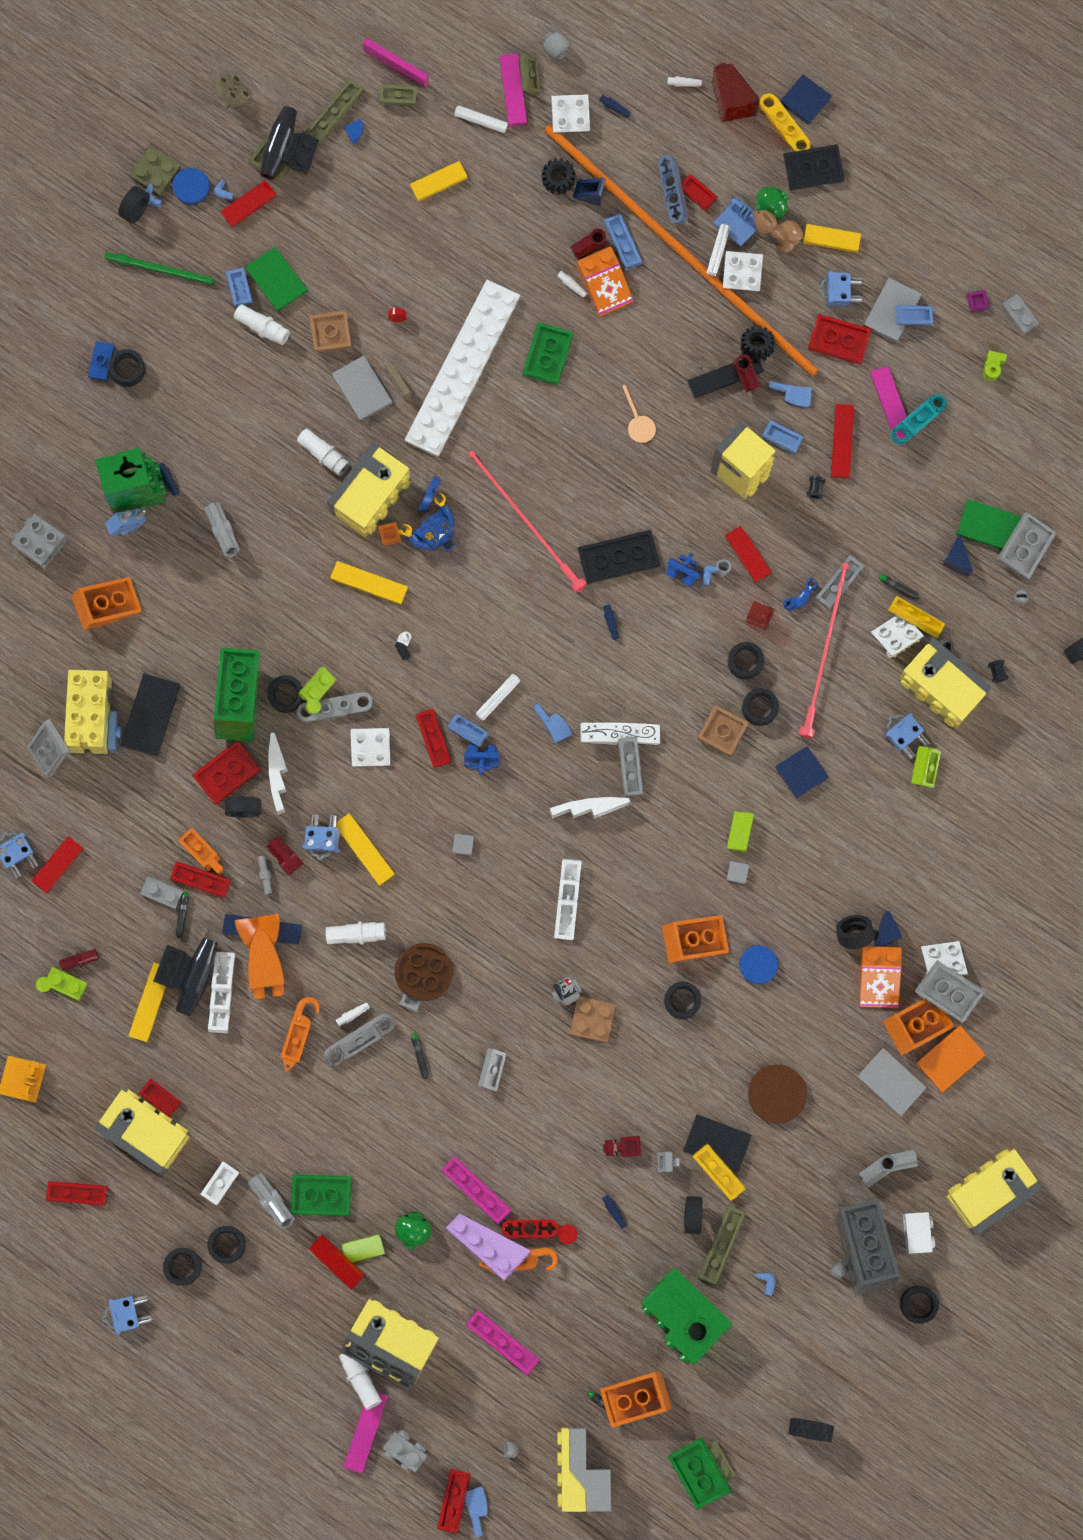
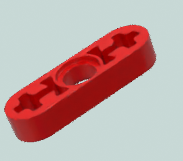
M551 1219L508 1220L502 1225V1233L507 1238H551L559 1231L557 1222ZM510 1223L513 1227H519L518 1223H523L521 1227L523 1235H518L519 1231H513L512 1235H509L508 1231H505V1227H508ZM528 1223H532L536 1227V1231L532 1235L524 1231V1227ZM538 1223H542L541 1227H547L548 1223H552V1226L556 1228L552 1231V1234H548L546 1230H541L542 1235H538Z

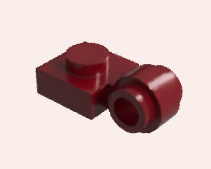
M640 1136L620 1137V1144L616 1143V1140H605L603 1152H605L606 1156H617V1152L621 1150V1157L641 1156Z

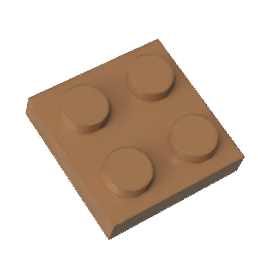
M346 310L309 315L315 353L352 348Z
M715 705L697 739L731 757L749 722Z
M580 997L576 1002L569 1035L608 1043L616 1004Z

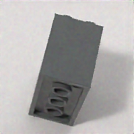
M879 1200L840 1208L835 1221L845 1253V1262L855 1297L893 1288L900 1274Z

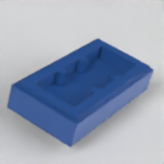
M95 342L88 378L107 382L109 361L114 353V344Z

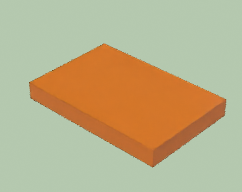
M958 1026L916 1064L942 1093L986 1054L961 1026Z

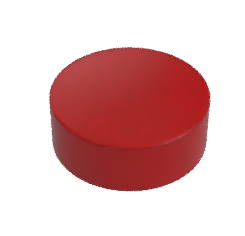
M392 308L388 311V320L392 322H403L407 319V312L402 308Z
M565 1224L560 1227L558 1238L562 1243L572 1244L577 1239L578 1234L574 1226Z

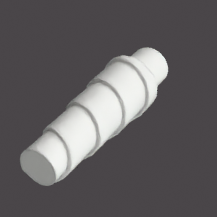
M675 76V78L668 77L667 85H674V87H696L702 85V80Z
M563 271L559 272L557 277L562 280L564 285L583 298L587 295V292L569 274L566 275Z
M364 1003L342 1014V1017L336 1019L338 1026L340 1027L345 1023L348 1024L360 1014L368 1010L370 1006L368 1003Z

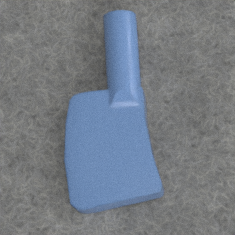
M770 381L769 389L786 392L784 398L786 402L808 408L810 406L811 387L785 385Z
M539 703L533 707L555 744L572 735L569 726L558 714L549 717Z
M478 1487L468 1491L465 1498L475 1538L483 1536L479 1517L488 1514L484 1489Z

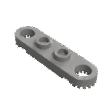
M365 692L319 700L321 709L317 714H312L307 718L303 717L301 711L306 708V703H302L297 709V715L305 723L369 711L372 708L373 700ZM360 698L368 699L369 703L366 707L358 705Z
M388 1014L377 1016L328 1047L324 1052V1059L331 1066L339 1065L346 1058L349 1059L379 1040L384 1034L392 1031L394 1028L393 1019ZM388 1021L386 1026L380 1027V1023ZM332 1053H338L337 1057L330 1059Z

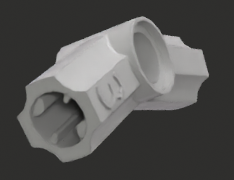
M219 502L209 504L204 509L212 525L211 529L217 543L219 542L225 556H236L240 549L222 506Z
M915 1150L882 1156L858 1173L866 1187L869 1188L890 1172L918 1167ZM884 1159L891 1161L892 1167L890 1169L883 1167L882 1162Z
M262 1173L253 1177L248 1184L260 1199L259 1202L267 1213L271 1214L281 1229L291 1226L295 1218L285 1206V1201L277 1190L272 1188Z

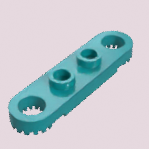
M934 394L892 429L890 433L892 442L897 445H903L947 407L946 398L943 395ZM938 400L941 407L935 406L933 401ZM896 431L902 432L904 439L897 438Z

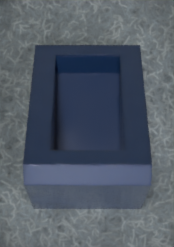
M595 178L577 181L573 198L600 206L605 191L606 179Z
M959 536L955 540L943 565L968 577L972 574L973 569L962 537Z
M887 910L883 914L873 947H884L902 937L891 913Z

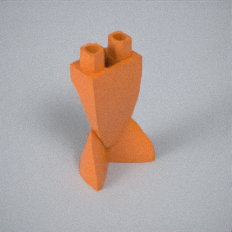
M279 914L235 920L239 936L250 949L248 974L249 986L253 991L254 998H266L264 987L272 986L273 997L284 995L283 984H286L285 977L274 947L280 926Z

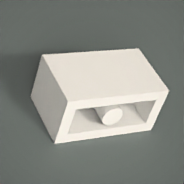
M929 1212L903 1214L906 1254L932 1252V1248H935L934 1236H931L930 1228H933V1218L929 1216Z

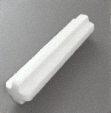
M462 106L456 107L455 116L502 133H505L507 129V122Z
M721 224L707 269L708 275L716 276L730 231L729 225Z
M512 674L476 712L477 717L485 720L515 688L520 679L515 674Z

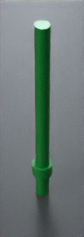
M105 252L104 259L118 262L119 265H131L210 285L214 283V278L130 258L126 254L121 253L118 255Z

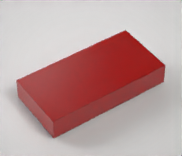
M691 174L681 183L684 195L705 212L718 199L717 195Z
M151 1078L138 1093L168 1117H171L182 1103Z

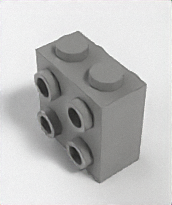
M34 514L26 519L23 529L14 534L11 544L17 551L44 570L66 543L67 539L65 535Z
M400 1430V1432L395 1431L383 1447L386 1451L384 1454L393 1461L398 1459L402 1462L400 1466L407 1472H416L428 1455L425 1452L427 1448L419 1442L416 1444L412 1443L409 1440L411 1436L403 1430Z

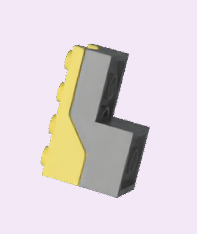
M561 1428V1432H557V1444L561 1445V1452H557V1465L561 1466V1473H557V1485L561 1486V1494H558V1507H561L562 1512L611 1511V1470L609 1468H586V1428Z

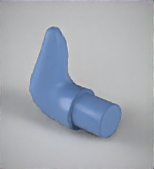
M221 179L214 188V193L219 198L232 201L234 194L223 190L225 181Z
M150 183L146 189V192L150 195L148 204L160 208L162 200L152 196L153 185Z
M707 565L704 568L702 575L703 586H709L712 573L719 570L717 567Z
M756 1273V1278L767 1281L765 1294L772 1296L776 1286L775 1276L772 1273Z

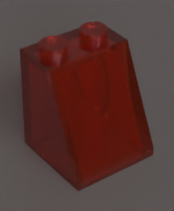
M721 63L714 67L712 86L720 121L727 122L757 116L760 102L759 97L733 64Z

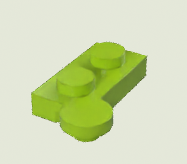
M324 666L318 669L298 693L303 700L307 701L305 707L310 714H317L320 711L321 705L319 700L336 681Z
M54 967L51 968L47 977H40L36 981V988L40 992H48L52 988L77 1001L81 1000L88 983Z

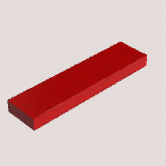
M835 404L830 474L832 478H850L854 405Z

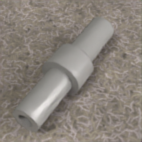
M259 856V877L263 882L265 895L272 894L271 872L267 867L266 856Z

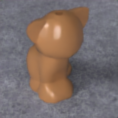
M767 210L751 212L759 233H770L779 242L777 245L779 253H788L802 240L803 232L796 222L787 220L777 224L776 217Z

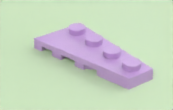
M460 1213L446 1227L449 1233L503 1281L531 1253L525 1247Z

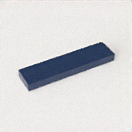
M225 914L222 934L239 936L235 920L251 917ZM280 922L276 942L299 945L302 925Z

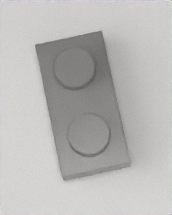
M1018 294L1002 303V308L1022 335L1038 326L1039 322Z
M148 876L140 895L176 910L184 892Z
M487 1049L478 1084L479 1087L497 1092L506 1053L495 1049Z

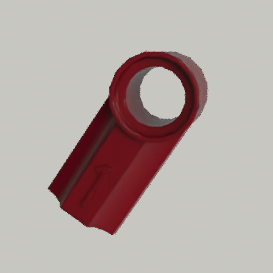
M594 229L588 236L571 245L570 248L575 258L580 260L596 250L603 249L606 245V233L602 229ZM597 236L603 238L601 242H595L593 239Z
M744 354L736 357L732 365L739 376L745 393L761 387L752 366V359ZM739 359L746 361L745 369L739 367Z
M279 836L271 840L266 846L288 876L304 864Z

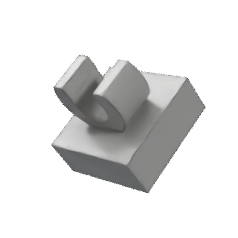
M672 1152L657 1153L658 1173L673 1172V1167L680 1166V1158H672Z

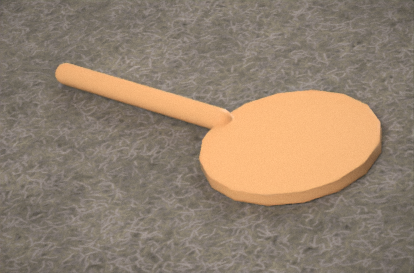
M623 385L622 387L635 416L628 426L629 436L635 442L646 443L652 440L655 435V424L646 416H638L626 385Z

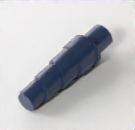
M604 95L600 97L599 101L605 104V107L628 118L631 115L630 111L622 107L611 97L608 98Z
M160 463L159 467L165 484L172 495H178V488L175 485L169 468H166L164 463Z
M610 605L603 606L604 618L606 619L612 639H619L614 611L611 610Z
M609 1195L601 1198L605 1203L604 1207L612 1215L620 1228H625L627 1224L614 1200L612 1201Z

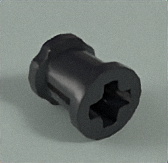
M810 476V487L806 494L807 497L822 499V489L826 479L820 476Z
M997 660L988 664V668L991 669L993 676L992 683H999L1009 679L1004 670V660Z

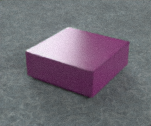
M985 290L967 293L966 297L970 313L989 309Z

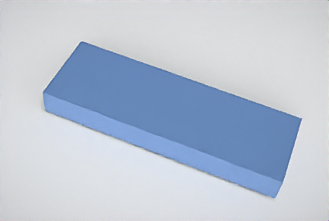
M621 213L604 219L603 223L624 270L626 271L641 265L642 260Z

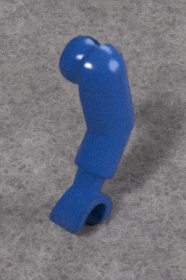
M813 577L807 580V586L800 595L785 599L783 605L786 610L791 611L806 604L811 595L810 592L818 587L817 582L814 586H809Z

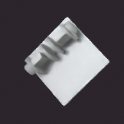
M588 94L551 96L553 133L590 131Z
M726 251L723 288L760 291L763 254Z
M897 615L871 631L874 637L887 650L886 654L889 658H895L901 651H906V648L909 649L911 645L920 642L919 639L924 637L915 625Z
M389 728L350 729L352 766H390Z
M959 941L921 946L927 969L926 974L936 960H939L960 975L968 974Z

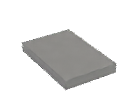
M888 278L864 327L870 328L871 331L897 343L906 325H896V306H916L922 293Z
M364 355L332 373V377L360 422L393 404Z
M1024 512L997 560L1024 579L1029 580L1057 532L1028 512Z
M50 719L43 722L27 746L46 778L53 776L69 753V749Z
M936 960L915 990L918 995L961 1023H964L985 993L983 989L939 960Z
M884 1048L857 1076L859 1080L900 1117L927 1088Z

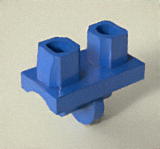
M689 553L688 557L680 555L679 560L685 562L684 564L673 558L669 559L667 563L669 566L666 575L675 579L680 570L686 573L682 583L690 587L696 579L700 578L702 573L689 567V565L696 567L698 562L692 560L694 555L692 553Z
M468 745L467 752L464 753V767H472V770H479V775H483V770L499 767V753H497L496 746L488 745L486 746V752H478L477 745Z

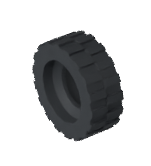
M791 1418L788 1434L811 1440L832 1442L834 1426L806 1419Z

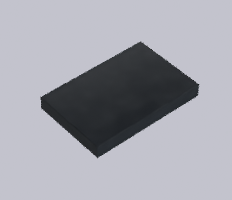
M838 144L783 154L790 191L845 181Z
M696 1114L683 1152L694 1155L708 1143L731 1170L739 1172L752 1135Z

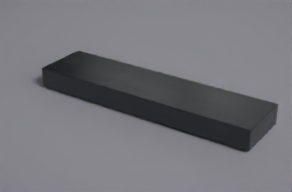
M744 359L738 361L739 367L745 369L746 361ZM754 359L752 366L756 375L763 373L764 370L761 363ZM733 363L687 380L694 399L740 382L739 376L733 368Z

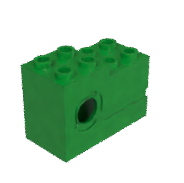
M140 447L116 453L117 455L114 456L109 455L95 459L104 495L113 514L165 502L164 496L167 495L163 480L160 479L162 474L158 462H154L152 456L147 457L146 452L142 453ZM136 468V469H134V470H132V471H126V472H124V471L127 470V469Z
M220 649L213 718L215 739L254 742L260 678L259 650Z
M675 1267L640 1302L642 1305L640 1309L648 1317L653 1315L657 1319L655 1324L663 1331L668 1330L663 1336L666 1339L664 1343L671 1350L674 1351L676 1349L680 1353L678 1357L686 1365L689 1363L695 1365L733 1324Z

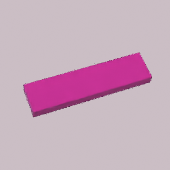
M365 39L363 50L422 87L425 88L428 85V74L370 39Z
M518 53L500 55L508 125H527Z
M886 366L870 371V375L888 425L892 431L907 416L889 367ZM896 431L897 438L904 439L903 433Z
M455 1156L441 1170L498 1225L512 1211Z
M479 1310L467 1322L466 1326L527 1376L540 1360Z
M379 1392L377 1393L382 1401L379 1405L369 1410L363 1407L343 1466L359 1473H363L388 1399V1395Z

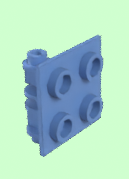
M734 197L730 201L728 208L713 222L718 228H720L721 224L729 225L730 231L728 236L740 247L757 230L754 216L751 213L754 210L739 197Z

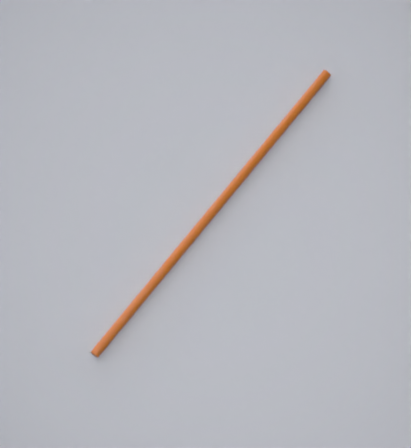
M549 124L544 129L545 133L593 177L605 178V187L757 327L761 326V329L766 327L767 332L769 330L772 331L775 343L812 377L818 372V369L731 289L723 288V282L717 276L708 275V268L564 136L559 132L553 133L552 125Z

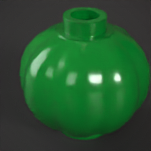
M767 186L758 192L756 196L758 203L754 205L757 211L767 210L776 217V220L784 217L787 211V201L789 200L784 190L781 192L776 187Z
M409 1211L408 1215H402L396 1221L394 1231L396 1237L404 1243V1248L415 1249L416 1246L423 1245L430 1239L432 1227L430 1222L424 1218V1214Z

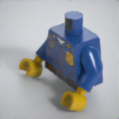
M439 492L441 495L440 501L433 497V501L439 506L435 505L412 527L408 524H403L406 527V532L398 530V533L405 535L406 539L416 548L436 551L442 546L447 552H450L456 545L450 539L453 535L454 520L452 512L445 502V496Z

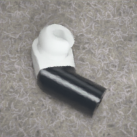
M407 631L398 636L395 644L403 661L411 657L407 650L411 634Z

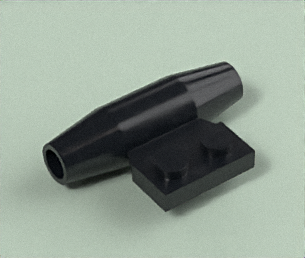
M283 106L268 137L260 175L266 179L273 180L283 162L289 168L307 175L319 139L303 132L294 133L297 111L292 107Z
M203 938L192 958L183 950L169 945L166 946L153 982L168 988H180L176 1006L177 1012L191 1016L198 1004L214 965L217 942Z

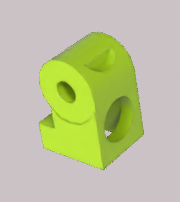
M988 351L983 369V377L986 381L993 382L998 379L1001 373L1000 365L1003 366L1005 364L1007 354Z

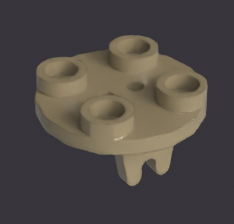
M223 74L217 78L215 82L216 92L226 101L225 107L227 109L230 106L231 108L242 106L250 98V93L242 84L241 78L238 75Z

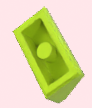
M923 746L918 747L911 780L912 784L934 788L941 755L940 750Z
M734 811L726 849L746 852L754 814Z
M380 1234L341 1244L344 1255L351 1262L385 1254Z

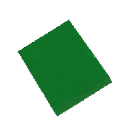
M276 247L245 266L246 271L277 312L308 292Z
M538 322L522 376L558 386L574 332Z
M967 499L956 535L1002 550L1022 516Z
M292 1174L290 1213L294 1215L350 1216L352 1177Z
M703 1437L668 1455L671 1464L697 1510L732 1491Z

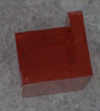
M754 601L745 622L767 630L775 609Z

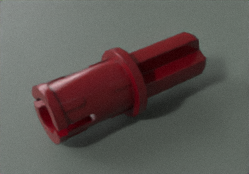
M95 948L80 954L77 952L74 956L61 959L59 964L62 971L77 966L83 967L84 964L96 960L98 961L99 957Z

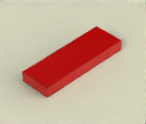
M264 180L220 211V213L232 228L275 198L276 193Z
M742 526L725 535L726 540L754 583L771 574L767 564Z
M434 709L415 714L433 768L452 763Z
M68 836L31 882L45 893H48L84 848Z
M177 861L170 876L171 881L225 898L231 879Z
M48 1181L46 1201L106 1206L108 1186Z
M323 1234L309 1248L351 1290L365 1276Z
M450 1469L437 1529L458 1534L471 1473Z

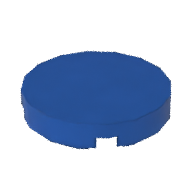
M183 169L177 173L173 180L174 194L184 204L195 205L205 200L209 194L210 185L208 177L199 169Z
M432 477L419 503L418 510L422 512L427 510L434 497L436 488L439 486L440 478Z
M756 945L744 951L740 958L739 968L742 976L747 981L763 984L770 981L776 974L778 961L771 949L766 946Z

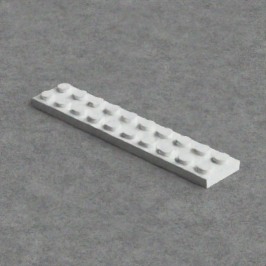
M486 280L404 440L405 443L439 458L520 299L519 294Z

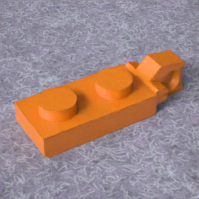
M192 827L177 840L204 869L206 868L209 871L212 868L218 875L224 871V868L218 863L221 860L219 855Z

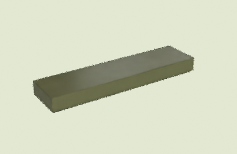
M349 79L306 130L305 134L319 139L318 145L320 146L365 92L364 88L352 79Z
M730 1205L727 1206L698 1279L717 1286L746 1212Z

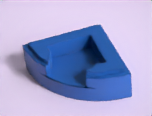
M361 119L344 126L352 144H355L362 134L363 124Z

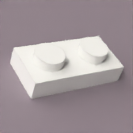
M222 1162L200 1195L218 1205L239 1175V1172L225 1162Z

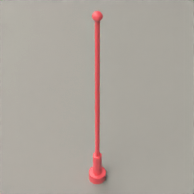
M470 451L468 453L469 457L473 458L476 461V463L480 466L484 473L489 477L493 484L498 488V490L507 499V501L511 504L515 511L520 515L524 522L529 526V528L533 531L537 538L542 542L546 549L559 563L560 569L573 583V585L571 586L573 591L575 593H578L581 590H583L587 586L586 581L583 578L578 579L577 576L573 573V571L568 567V565L566 563H563L559 559V557L555 554L551 547L546 543L542 536L537 532V530L528 521V519L524 516L520 509L515 505L511 498L506 494V492L502 489L498 482L493 478L489 471L476 457L475 451Z
M846 562L841 566L843 570L812 703L808 708L805 725L800 727L798 734L804 738L813 739L815 730L812 729L816 712L815 703L845 573L849 568V564Z

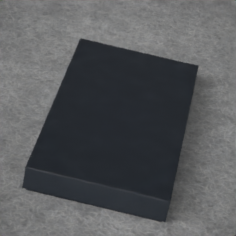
M651 530L577 548L587 585L660 567Z
M143 673L120 744L121 747L158 757L179 692V683Z

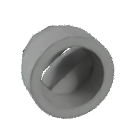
M722 559L716 564V567L719 569L717 571L718 575L726 576L729 574L731 564L728 560Z
M1018 590L1013 596V601L1018 606L1025 605L1029 600V595L1025 590ZM1017 595H1025L1026 597L1017 598Z
M840 1261L830 1269V1272L835 1277L842 1278L846 1275L847 1268L843 1261Z
M506 1441L504 1457H516L520 1451L519 1446L514 1442Z

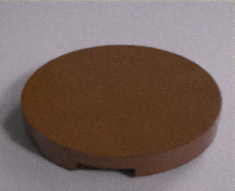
M419 943L409 947L400 954L395 965V980L399 989L406 996L417 1001H431L439 998L447 991L453 977V966L449 957L441 948L433 944Z
M770 1065L761 1069L752 1078L748 1088V1100L752 1110L761 1119L774 1124L786 1123L797 1117L803 1110L807 1099V1089L802 1077L794 1069L785 1065Z

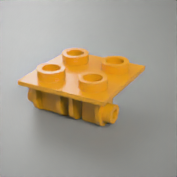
M8 1056L0 1084V1094L36 1103L46 1065L36 1061Z

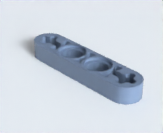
M664 155L659 159L658 167L671 222L682 225L688 219V212L676 159ZM674 177V184L668 186L669 178ZM674 194H678V200L676 203H672L671 201L672 196ZM678 212L681 213L679 219H676Z

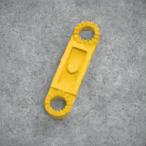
M770 93L764 94L760 99L759 107L786 144L789 145L793 152L801 151L796 147V144L799 142L806 144V148L803 150L810 149L809 139L777 97ZM770 99L774 105L766 107L764 101Z

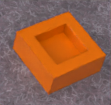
M396 522L378 526L383 546L401 541Z

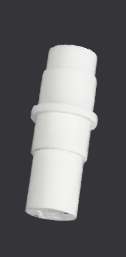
M243 304L239 305L235 311L234 319L250 327L260 337H265L280 345L287 341L290 331L273 321L272 317H266L261 313H257Z
M305 429L298 436L297 442L319 460V464L325 465L338 476H342L348 470L350 463L336 451L334 446H330L324 440H321L312 431Z
M359 921L357 924L326 927L327 944L360 943L363 945L364 942L386 940L385 923H363Z
M341 1354L339 1358L348 1376L346 1379L351 1382L365 1409L369 1410L379 1405L382 1401L368 1373L369 1369L350 1357Z

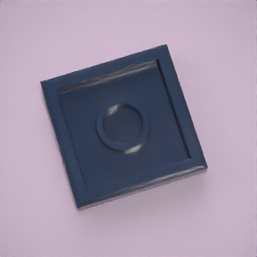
M803 74L781 99L780 103L809 125L832 96Z
M808 746L775 766L796 799L829 778Z

